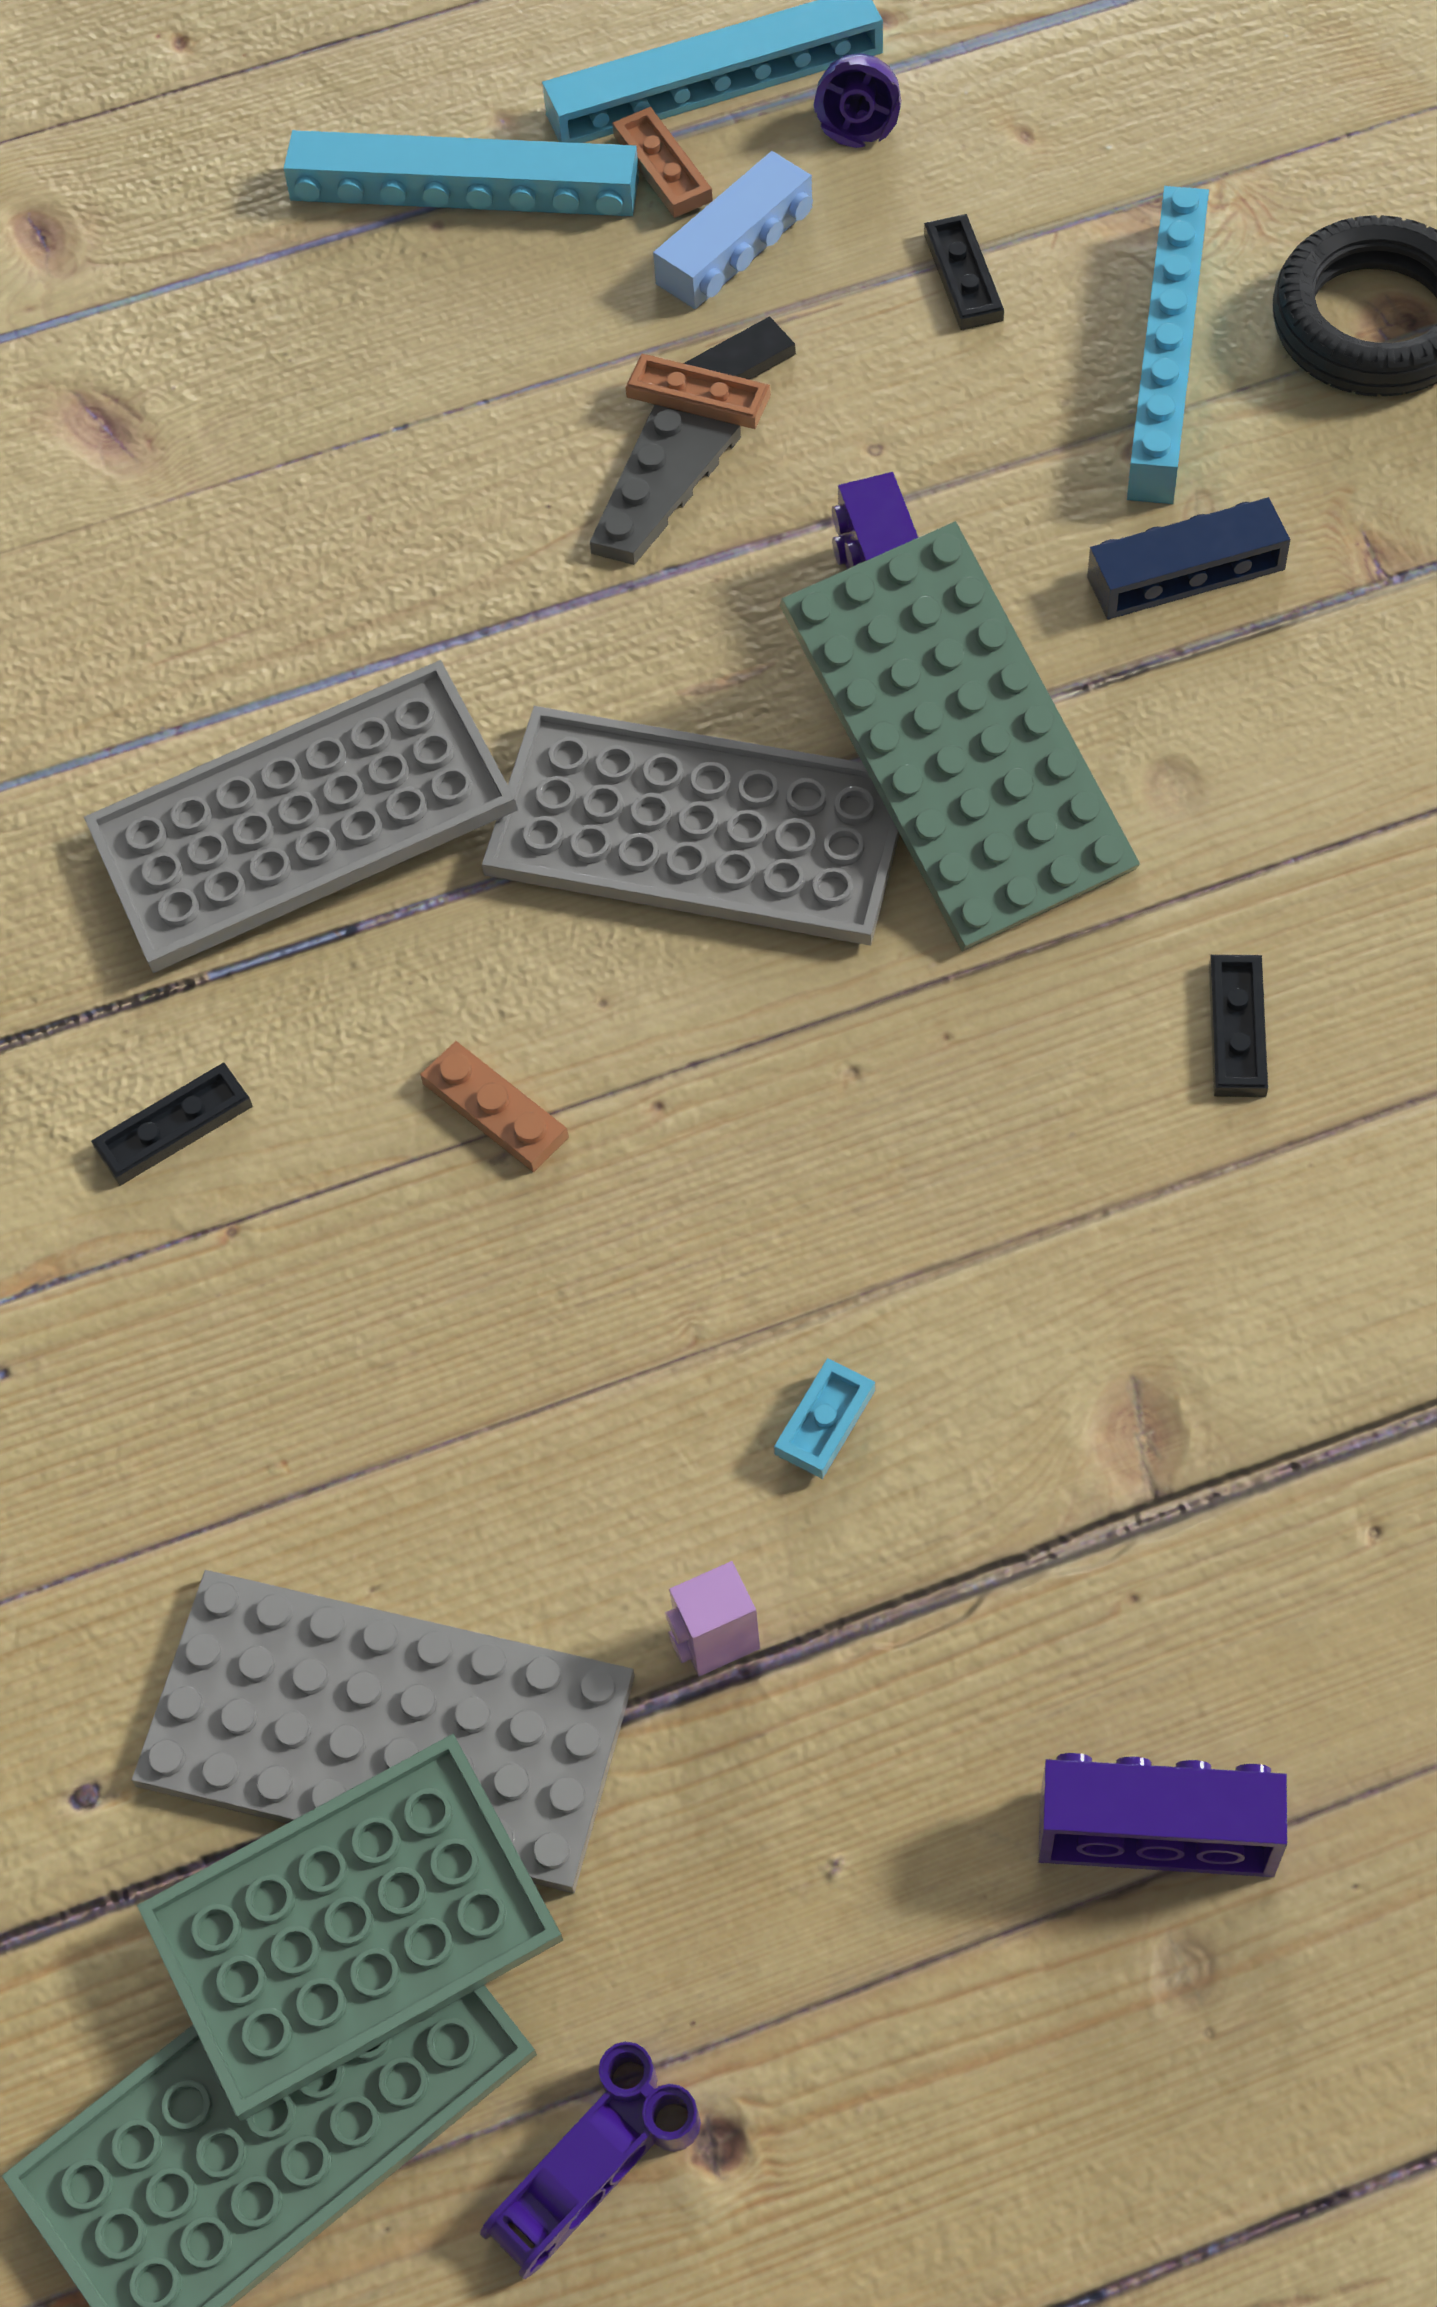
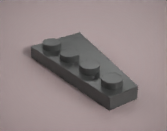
M654 404L590 540L591 554L635 565L668 526V518L678 506L684 507L693 496V488L704 475L709 477L719 465V457L728 447L733 448L741 439L740 425Z

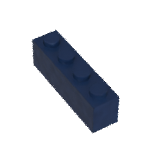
M1267 497L1253 502H1242L1234 507L1210 514L1195 515L1185 521L1163 527H1152L1145 532L1120 539H1109L1098 545L1091 546L1087 578L1106 619L1109 620L1283 571L1286 568L1291 539L1270 498Z

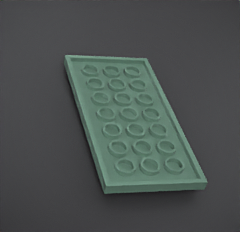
M956 521L781 599L779 606L961 951H965L1132 872L1140 865L1138 858Z
M483 1985L256 2114L240 2121L228 2100L194 2025H192L5 2172L2 2178L90 2307H231L537 2056V2053L487 1987Z

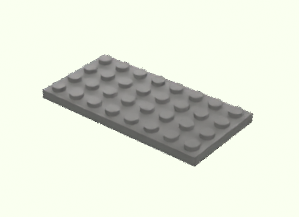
M439 660L85 816L84 819L152 972L155 973L518 811V807L511 790L442 661Z
M533 707L508 783V787L515 798L518 811L496 820L482 862L484 876L871 946L900 833L862 762L556 709Z
M205 1570L132 1781L139 1788L287 1824L454 1733L534 1884L575 1893L635 1678L634 1669Z

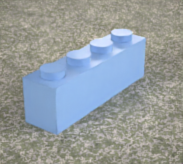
M769 152L653 252L656 284L693 309L698 308L709 297H714L739 271H744L757 255L768 246L774 245L781 235L796 221L802 220L808 215L813 204L812 175L777 153Z

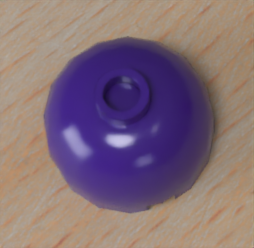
M858 53L845 55L830 64L818 81L813 105L815 113H817V117L821 122L820 127L828 137L841 145L859 148L866 146L864 142H874L877 139L881 141L889 135L897 124L902 100L898 79L890 66L875 56Z

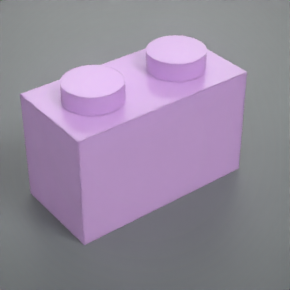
M733 1561L669 1589L672 1609L665 1612L671 1629L668 1634L680 1662L684 1663L691 1660L698 1677L760 1649L756 1608Z

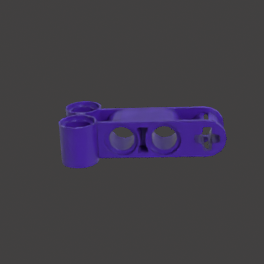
M625 2041L614 2044L605 2051L600 2059L598 2070L605 2093L501 2203L480 2231V2235L484 2239L492 2237L521 2267L519 2275L523 2279L533 2275L556 2252L654 2144L663 2150L675 2152L686 2149L694 2143L699 2135L701 2120L696 2102L690 2092L680 2085L674 2084L657 2087L658 2080L652 2059L647 2051L637 2043ZM628 2062L641 2065L644 2068V2075L638 2085L633 2088L622 2089L613 2084V2075L619 2066ZM671 2104L681 2105L688 2111V2118L683 2127L677 2131L667 2132L656 2126V2117L662 2108ZM513 2223L535 2247L533 2249L529 2248L508 2224Z

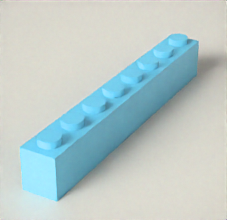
M872 0L812 1L543 81L546 116L559 142L585 143L613 134V122L648 107H651L661 120L825 71L831 63L845 55L862 53L875 56L883 53V19Z
M292 130L283 168L290 201L633 216L639 183L636 145Z
M1164 186L1127 500L1164 504L1174 503L1209 189Z

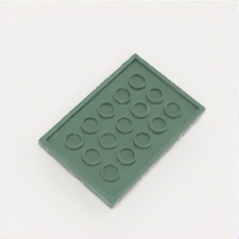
M454 1733L137 1905L228 2100L240 2121L256 2114L563 1941L562 1934Z

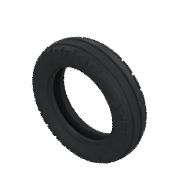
M1377 215L1355 217L1354 219L1348 218L1332 223L1304 239L1284 263L1278 275L1273 294V317L1276 330L1285 350L1303 370L1309 372L1308 374L1324 384H1331V387L1349 393L1354 391L1358 395L1376 397L1377 394H1380L1381 397L1403 395L1404 392L1409 394L1436 384L1437 324L1427 333L1406 341L1394 343L1365 341L1349 336L1332 326L1320 313L1315 296L1324 284L1341 274L1361 269H1383L1398 272L1417 280L1437 298V230L1430 226L1427 228V225L1414 220L1406 219L1404 221L1401 217L1381 215L1380 218H1377Z

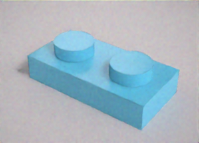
M827 1358L774 1445L775 1455L823 1479L873 1396L875 1381Z

